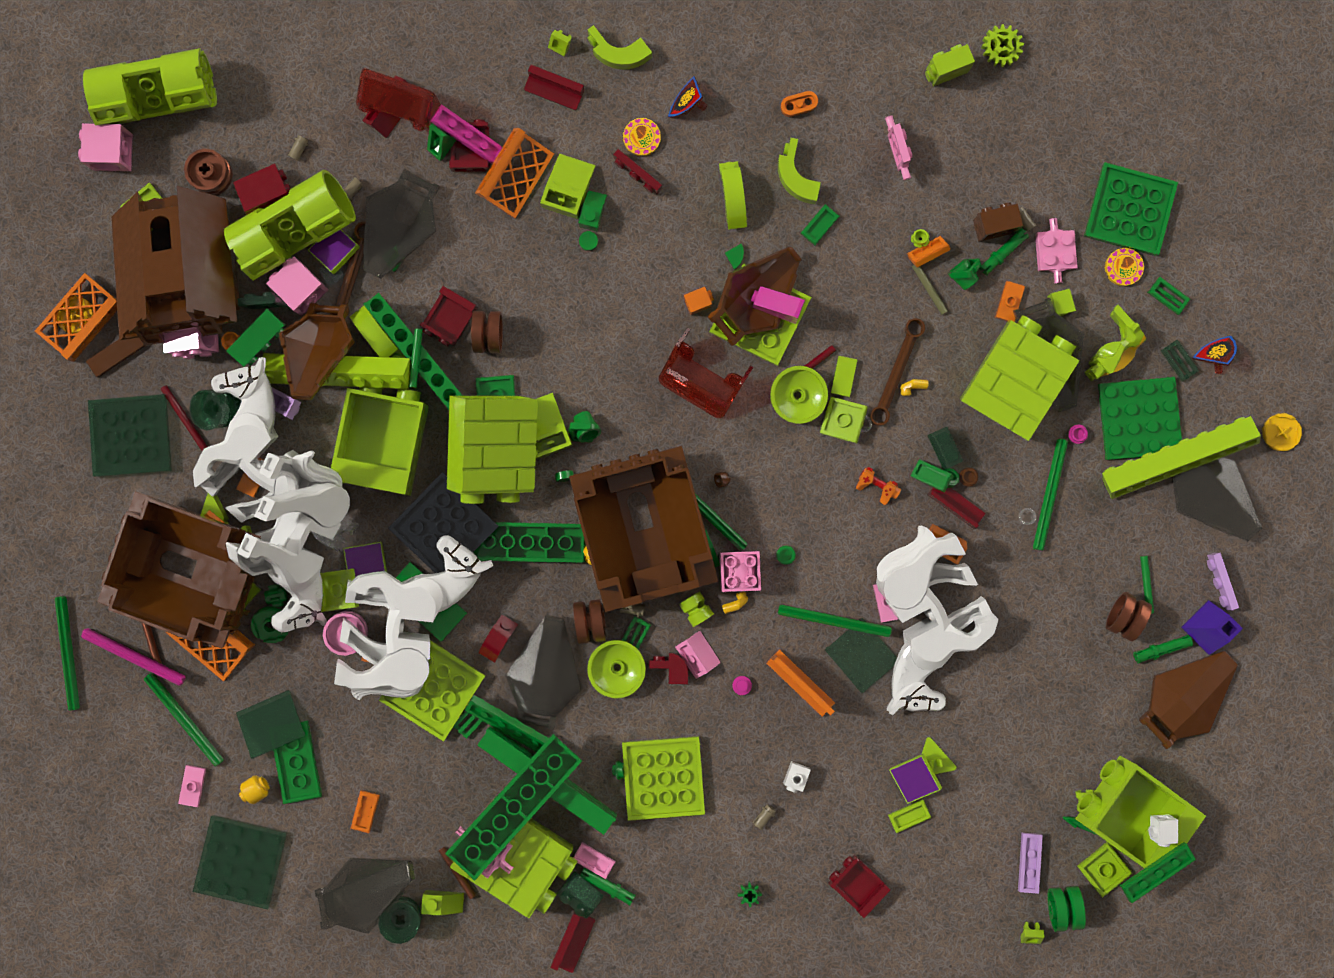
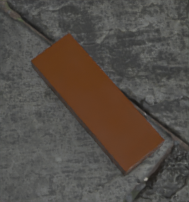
M140 338L121 341L118 339L86 362L95 376L99 378L144 348L145 345Z

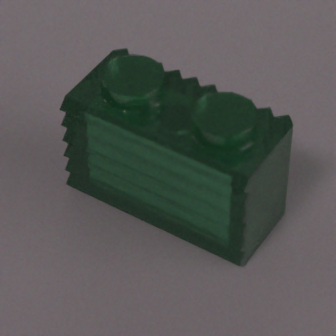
M944 427L927 435L943 470L963 462L962 455H959V448H956L957 445L953 441L954 438L951 437L952 434L948 430L949 427Z
M575 871L566 879L556 893L563 903L569 904L575 909L574 911L578 916L584 918L593 913L604 897L603 894L598 892L597 889L592 887Z

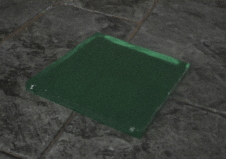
M848 629L825 649L827 654L861 693H864L872 684L888 672L897 660L896 656L878 635Z
M289 690L236 712L251 759L305 737V732Z

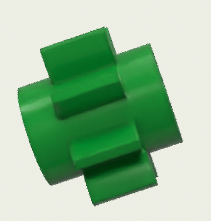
M279 584L268 586L269 590L264 592L267 605L272 604V607L275 608L284 606L283 602L288 600L286 589L280 587Z
M748 881V886L740 885L742 892H738L737 895L743 897L741 904L746 902L749 907L754 902L759 904L757 896H762V893L756 892L759 887L758 884L753 887L750 881ZM749 890H751L753 894L751 898H748L747 895H745L748 894Z

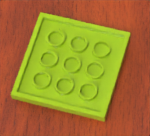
M793 288L790 295L805 300L796 324L781 319L778 329L744 335L735 346L778 366L812 297ZM721 316L720 318H721V319L724 321V323L729 327V329L735 334L736 331H735L734 329H732V328L728 325V323L723 319V317ZM713 323L709 333L727 341L728 338Z
M430 640L429 674L418 694L406 698L382 695L379 701L444 742L486 675Z
M699 736L622 742L628 820L705 815Z

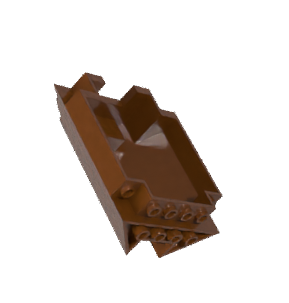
M177 186V195L143 201L137 191L111 216L119 341L140 338L145 346L165 343L163 335L165 333L196 328L199 329L203 336L222 334V324L237 322L236 310H240L236 257L233 249H229L224 236V229L231 225L227 216L226 199ZM170 227L172 249L153 252L151 228Z
M682 446L659 452V449L647 451L648 455L640 457V454L629 456L627 461L622 462L621 459L610 461L609 466L603 467L602 464L592 466L590 471L569 476L575 497V506L605 612L718 582ZM639 492L646 497L654 527L635 532L628 507V498L632 493Z
M135 491L129 510L126 511L121 519L120 531L115 537V545L108 557L107 569L102 575V589L97 602L109 606V611L189 641H202L222 649L226 644L228 635H233L241 625L240 619L242 616H247L251 612L244 609L255 578V576L245 572L229 558L226 542L241 544L246 533L261 539V536ZM167 551H172L197 560L192 578L166 570L161 564L162 555Z

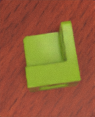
M1070 289L1054 292L1047 296L1053 318L1076 311Z

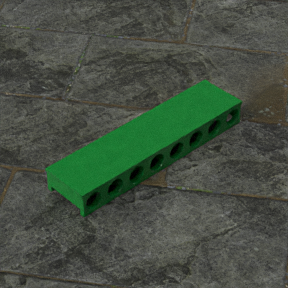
M380 293L376 294L368 302L363 303V305L406 358H410L411 361L414 335ZM421 345L418 372L449 409L450 396L463 395Z
M495 522L499 527L473 552L481 561L584 563L585 539L581 524Z
M492 726L486 730L487 732L477 745L516 773L534 756V754ZM568 778L551 795L552 799L603 835L613 821L615 822L616 812Z
M553 734L445 854L475 881L577 768L582 760Z

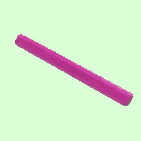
M89 628L84 629L81 637L178 686L183 685L186 679L185 675Z

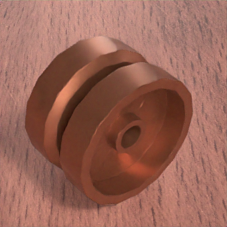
M206 148L196 150L190 154L185 162V178L190 185L200 192L219 195L226 191L232 182L233 173L231 166L226 159L214 150Z
M473 311L471 324L473 353H484L487 342L490 353H501L503 343L501 311H491L488 316V323L484 311Z
M1128 592L1122 593L1108 615L1106 629L1115 634L1121 632L1123 638L1131 642L1135 641L1144 630L1150 618L1152 605L1144 600L1136 602V596Z
M601 599L590 600L589 613H587L586 604L583 601L574 602L573 611L578 644L589 643L590 631H592L595 642L606 641V622Z

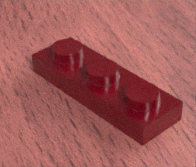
M616 150L613 154L614 163L620 169H627L632 179L635 181L640 180L644 183L643 187L649 193L655 192L658 194L662 190V185L622 151Z

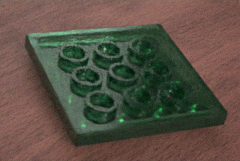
M165 394L88 400L93 477L172 471L168 410Z
M212 815L192 892L268 910L287 832Z

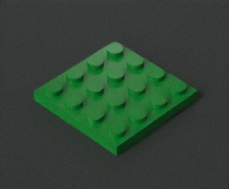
M1104 162L1084 237L1158 256L1162 247L1178 182Z
M1175 377L1098 384L1105 460L1142 457L1146 453L1153 454L1158 452L1165 446H1174L1182 440Z

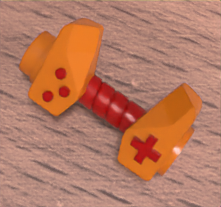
M864 468L859 476V482L856 486L857 490L861 491L871 483L883 489L880 499L883 505H886L890 498L896 499L901 489L898 488V484L895 481L886 483L874 476L875 472L872 468Z

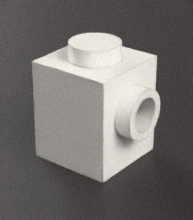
M791 761L783 782L787 786L786 789L797 793L798 790L803 792L811 771L810 768Z
M1169 814L1150 816V827L1148 829L1150 839L1162 847L1178 843V819Z

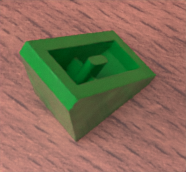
M432 123L429 126L427 150L439 161H442L456 142V139Z

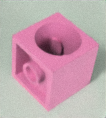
M82 124V130L79 131L81 149L78 151L81 163L93 171H131L133 138L131 132L121 124H101L96 126L95 124Z
M293 257L292 259H287L282 265L283 268L279 272H274L266 284L294 312L302 316L307 312L309 304L311 302L316 303L329 289L301 261Z
M198 328L163 334L165 341L163 343L164 353L172 354V357L194 359L195 355L210 357L212 353L219 352L218 334L203 336Z
M760 551L719 553L721 592L761 590Z

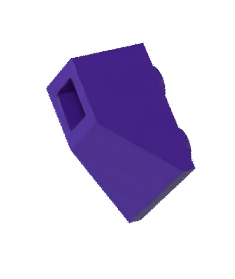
M1209 600L1181 627L1208 655L1229 643L1243 629L1229 614Z

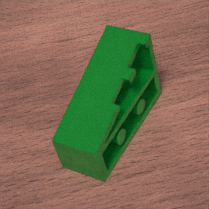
M268 308L226 351L243 367L247 364L251 366L258 359L256 357L257 353L260 350L264 353L271 345L269 341L274 336L278 338L279 333L284 330L283 327L286 324Z

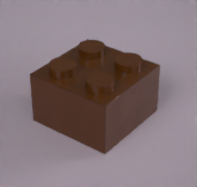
M1011 202L1001 204L1000 208L997 209L992 207L984 208L973 220L978 242L1015 234L1023 227L1018 204L1012 205Z

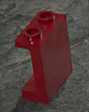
M482 119L468 122L490 138L488 122ZM458 140L451 147L449 168L452 172H488L490 169V162L488 160H485Z
M275 163L233 182L247 215L258 208L263 209L289 194L291 189L290 185L285 183V180H287L283 169L279 170Z
M442 286L438 299L424 322L420 323V326L423 328L422 332L432 337L434 334L439 337L438 341L447 347L450 344L455 346L471 320L473 311H476L478 307Z
M854 854L853 857L848 856L842 863L843 867L839 871L835 870L830 875L828 883L865 918L887 895L890 888Z

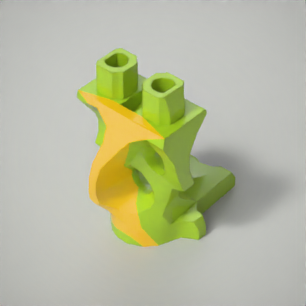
M1119 305L1114 307L1110 317L1120 329L1121 341L1105 344L1089 361L1091 367L1084 372L1091 381L1125 368L1135 357L1138 347L1146 341L1140 325L1135 323Z

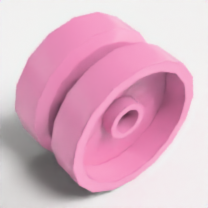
M342 611L335 614L324 626V643L330 651L337 655L347 656L356 652L351 646L340 642L343 617L353 623L360 632L368 637L366 621L361 615L353 611Z

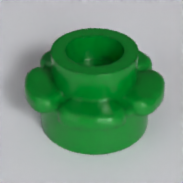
M616 761V764L612 766V774L616 776L617 780L625 778L624 763Z

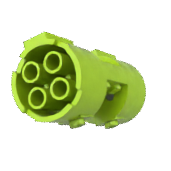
M201 48L166 54L160 58L144 61L123 62L86 69L83 73V87L88 111L95 126L129 123L145 118L214 107L217 104L216 88H213L212 69L205 52L201 51Z
M322 170L291 188L289 194L265 209L258 208L224 229V236L229 249H233L238 260L236 261L241 266V270L252 280H255L284 263L298 251L316 241H322L356 220V215L346 192L336 178L327 170Z

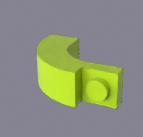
M594 25L588 29L589 37L587 39L595 47L593 55L600 62L611 68L621 70L633 69L643 65L652 58V52L642 38H639L627 47L617 48L608 44Z
M790 138V142L785 143L783 153L787 156L779 155L778 158L780 181L786 191L794 198L815 205L821 182L805 179L797 172L794 158L798 139Z
M738 161L719 164L724 192L728 230L747 227L745 196Z
M365 306L350 316L354 325L379 357L406 358Z

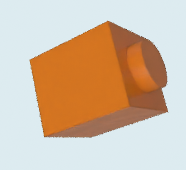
M705 287L687 293L683 297L690 315L712 307V301H714L711 291H707Z

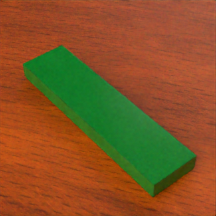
M1183 842L1125 881L1120 887L1129 902L1134 903L1194 862L1196 858L1187 843Z

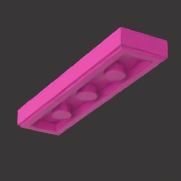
M442 104L438 107L430 121L479 156L488 160L491 164H493L502 149L501 145Z

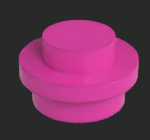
M1074 425L1069 429L1068 437L1071 442L1080 444L1087 439L1088 431L1082 425Z
M738 676L734 679L732 687L738 695H746L750 692L752 683L746 676Z

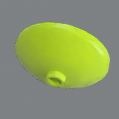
M793 366L785 369L775 378L771 386L770 399L774 410L784 420L797 424L807 423L816 419L825 409L828 400V389L822 376L815 370L805 366ZM795 392H800L801 397L799 399L794 397Z
M611 640L601 644L593 651L588 661L587 670L591 684L599 693L610 698H623L633 694L641 686L645 677L646 666L642 654L634 645L622 640ZM619 664L621 666V670H615L614 665Z

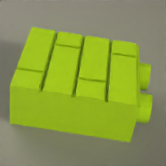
M1022 315L1018 323L1008 320L960 400L1029 441L1079 360L1071 356L1076 348L1075 345L1058 335L1054 337L1051 343L1037 336L1043 326Z
M359 387V390L347 388L331 469L340 475L342 483L411 496L429 406L419 402L421 393L413 390L399 388L397 396L391 397L381 395L383 388Z
M450 396L447 489L461 494L462 503H484V494L497 493L496 501L519 502L520 493L534 492L538 399L524 396Z
M1119 756L1117 760H1110L1103 766L1100 772L1101 783L1094 793L1088 792L1080 799L1077 810L1080 813L1075 819L1144 869L1181 843H1188L1206 815L1137 764ZM1169 814L1178 819V843L1162 847L1150 839L1148 833L1150 816Z
M531 818L509 842L513 846L506 854L504 860L514 867L509 874L499 867L492 872L489 878L480 874L474 881L454 861L451 864V869L468 878L471 882L488 891L491 895L508 904L525 917L530 918L535 909L545 914L556 896V893L548 888L556 876L566 881L578 861L570 856L574 847L573 844Z

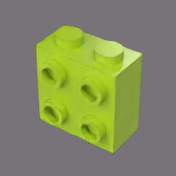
M959 44L952 47L949 52L944 53L941 51L934 54L925 72L928 82H932V85L936 86L968 73L975 63L968 44L964 46Z

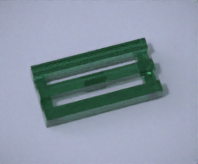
M1178 340L1173 341L1160 350L1182 382L1199 371ZM1174 346H1176L1180 354L1183 356L1187 364L1192 369L1191 372H1189L1181 358L1173 349ZM1168 350L1171 352V354L1173 355V357H1174L1175 360L1178 362V364L1180 365V367L1182 368V370L1185 372L1186 375H1184V374L1182 373V371L1180 370V368L1178 367V365L1175 363V361L1173 360V358L1171 357V355L1168 353Z

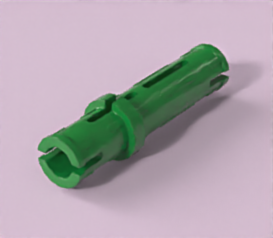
M1019 229L996 252H992L990 254L991 257L980 267V270H984L982 273L987 276L996 266L1004 263V259L1029 238L1028 234L1024 235L1026 231Z
M1186 635L1159 645H1149V648L1133 652V656L1137 664L1151 659L1157 660L1160 656L1192 647L1193 642L1191 637Z
M584 867L582 871L584 873H581L580 879L607 892L613 899L616 897L629 906L631 905L635 894L620 887V884L617 883L616 885Z

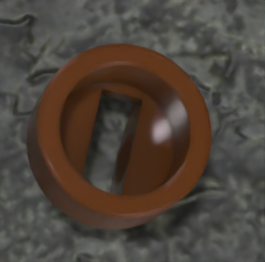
M726 472L715 473L714 481L716 486L719 488L727 486L731 478H728L729 474Z

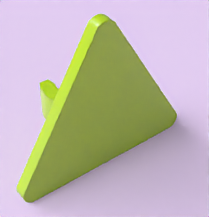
M927 737L922 754L924 753L933 772L939 774L956 770L955 764L930 737Z

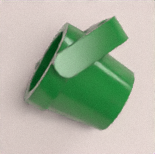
M963 259L948 272L949 277L963 290L968 289L979 280L976 272L981 267L980 259Z
M583 411L573 417L568 433L572 441L593 442L601 434V429L591 413Z

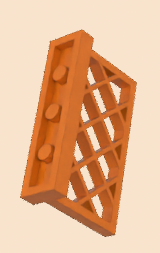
M514 128L475 194L483 197L511 217L516 218L554 153L525 134V131L522 129ZM524 139L530 142L531 151L522 152L521 143ZM543 151L547 154L544 162H537L535 152ZM532 153L534 164L525 166L523 155ZM519 156L522 167L512 169V158ZM535 166V177L528 179L526 168ZM522 169L524 180L515 182L513 171ZM510 172L512 183L502 185L501 176L503 173ZM525 183V194L518 195L516 184ZM512 185L515 196L505 198L503 187ZM500 188L502 199L495 201L489 197L493 189ZM507 200H516L517 207L514 212L507 208Z
M84 273L35 332L59 351L65 359L74 362L117 312V299L89 275ZM86 280L91 283L92 291L82 292V284ZM96 294H104L108 297L103 304L96 303ZM82 295H92L93 305L83 306ZM72 296H78L79 306L70 307L69 299ZM93 308V316L90 319H84L83 309ZM79 309L80 319L71 320L70 310ZM66 310L67 321H57V313ZM80 322L81 330L78 333L72 334L71 323ZM57 324H67L68 334L58 335ZM47 325L54 326V335L47 336L42 331ZM68 337V345L63 350L59 346V338Z
M236 630L233 635H228L226 644L222 648L225 649L226 659L218 660L216 649L221 648L213 645L212 647H203L202 641H198L199 648H192L189 645V640L185 639L184 641L182 640L183 638L166 632L223 682L255 646L245 635ZM229 648H235L241 653L238 658H230ZM203 650H212L213 660L207 661L204 658ZM227 662L228 670L225 674L218 670V663Z
M780 649L768 660L766 664L822 717L826 712L830 715L835 712L831 708L835 702Z

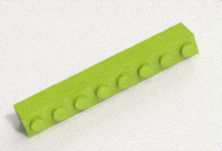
M264 353L262 357L266 358L265 374L269 383L289 384L284 365V354ZM344 356L322 386L408 389L411 361L410 358Z
M1251 416L1247 418L1241 417L1236 419L1234 423L1220 425L1210 432H1201L1195 438L1183 439L1178 444L1165 446L1153 454L1146 453L1140 459L1128 460L1116 468L1110 467L1102 473V479L1111 499L1257 445L1260 443L1261 435Z

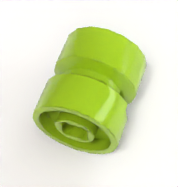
M700 591L679 604L683 612L688 613L687 619L692 627L714 615L709 605L704 604L705 599Z

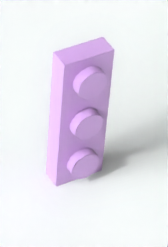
M1221 553L1207 555L1209 559L1207 560V565L1210 571H1213L1215 577L1213 578V583L1216 589L1220 591L1221 596L1219 600L1222 607H1225L1226 610L1239 608Z
M1021 833L1019 892L1039 894L1042 834Z

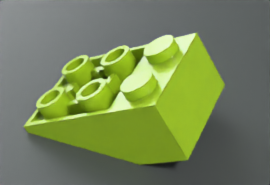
M559 154L540 202L541 207L578 219L596 165Z
M553 393L537 398V435L535 443L537 460L573 446Z

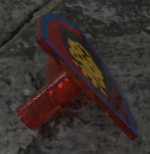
M695 76L687 82L675 98L668 114L669 118L678 117L683 114L687 115L695 106L702 111L707 108V104L702 101L703 95Z
M1232 336L1214 340L1203 346L1192 359L1214 363L1215 373L1220 374L1223 372L1222 365L1229 366L1237 354L1236 341Z

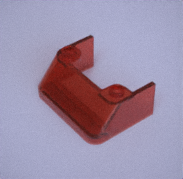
M363 68L361 71L356 97V105L361 112L369 113V111H374V109L408 120L413 125L412 128L421 132L426 130L429 135V126L432 124L430 121L441 105L435 93Z
M687 327L659 375V382L665 388L713 417L722 418L727 413L753 367L750 365L743 377L736 373H729L725 379L692 360L695 354L694 349L684 342L691 330Z

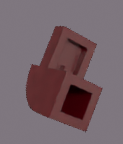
M501 615L487 635L479 654L495 663L518 624Z
M669 652V660H665V656H653V659L649 660V668L669 669L668 684H688L687 664L680 655Z

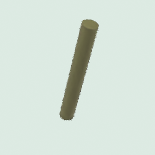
M913 265V270L941 315L948 312L921 266L916 267Z

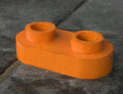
M812 91L788 96L782 100L781 112L787 117L811 112L817 107L818 97ZM805 100H810L812 104L806 105ZM792 105L793 110H788L786 106Z

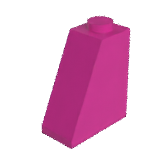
M761 286L759 291H754L751 299L754 302L753 308L794 324L798 320L805 301L804 299Z

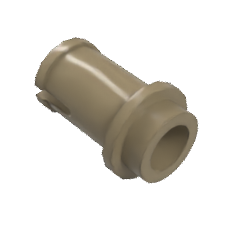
M298 135L297 138H294L296 141L288 156L297 161L300 160L305 147H308L307 143L309 141Z
M354 177L344 188L349 200H353L352 197L363 187V184Z
M1021 207L1019 211L1023 228L1027 232L1035 227L1036 223L1033 222L1026 212L1027 209Z
M639 603L622 607L620 613L640 617L644 615L645 605Z
M768 804L762 807L763 810L753 821L754 825L763 830L771 817H775L774 813L776 810Z

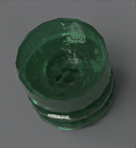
M213 389L198 391L190 401V415L193 422L200 429L206 431L229 427L230 421L236 415L242 401L230 393H216Z
M404 896L393 898L387 902L380 914L378 923L383 937L391 943L397 944L408 942L414 938L420 928L422 919L420 906L415 900ZM398 915H405L404 920H401L400 922L397 920Z

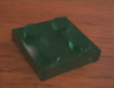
M264 292L263 296L244 294V298H237L238 306L251 310L288 307L275 292Z

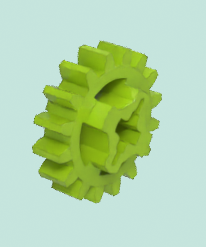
M1002 24L1000 29L994 26L993 32L988 30L987 36H984L982 40L984 44L981 46V49H986L983 56H989L987 62L993 60L994 66L1000 63L1001 67H1004L1006 62L1011 66L1013 61L1016 62L1019 59L1018 55H1021L1023 52L1020 48L1024 46V43L1019 42L1022 39V35H1016L1017 29L1011 31V25L1005 29L1004 24Z

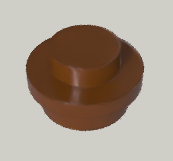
M964 468L959 474V480L964 486H973L978 481V473L973 468Z

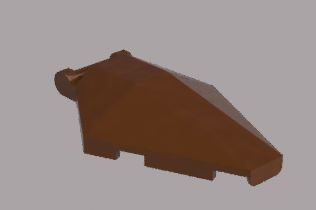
M792 247L781 249L728 273L718 308L709 314L708 319L718 326L728 338L727 341L731 346L737 344L744 335L778 329L781 318L753 308L754 302L751 299L754 291H759L760 286L784 294H791L797 278L796 271L800 261H802ZM721 316H722L723 319L728 323V325H729L732 329H734V330L736 331L735 334L729 329V327H728V326L724 323V321L720 318Z
M311 302L307 314L279 333L284 352L283 359L287 382L290 386L292 399L312 400L355 343L345 320L349 313L348 305L329 306ZM317 313H334L338 315H323Z
M1225 651L1154 675L1149 710L1140 717L1139 721L1155 734L1165 749L1170 748L1179 738L1209 733L1237 669V663ZM1153 716L1171 733L1168 737L1151 720Z

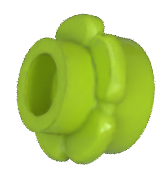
M919 229L911 236V242L914 243L915 247H925L929 244L930 236L925 230Z

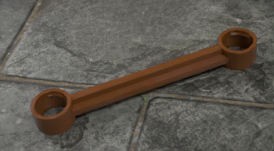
M359 222L355 226L356 243L360 248L350 258L336 306L341 304L348 305L367 243L375 236V229L368 222ZM364 225L369 226L372 230L367 238L359 236V229Z
M913 318L905 325V339L878 406L869 415L871 423L875 426L886 424L890 418L888 409L916 339L925 331V324L921 319ZM915 321L920 324L921 332L919 334L913 335L909 332L908 325L911 322ZM878 409L884 411L886 415V420L882 423H876L872 417L873 413Z

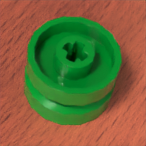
M1067 886L1064 892L1060 887L1049 888L1047 893L1048 910L1054 931H1066L1068 926L1073 931L1083 930L1086 924V915L1079 887Z

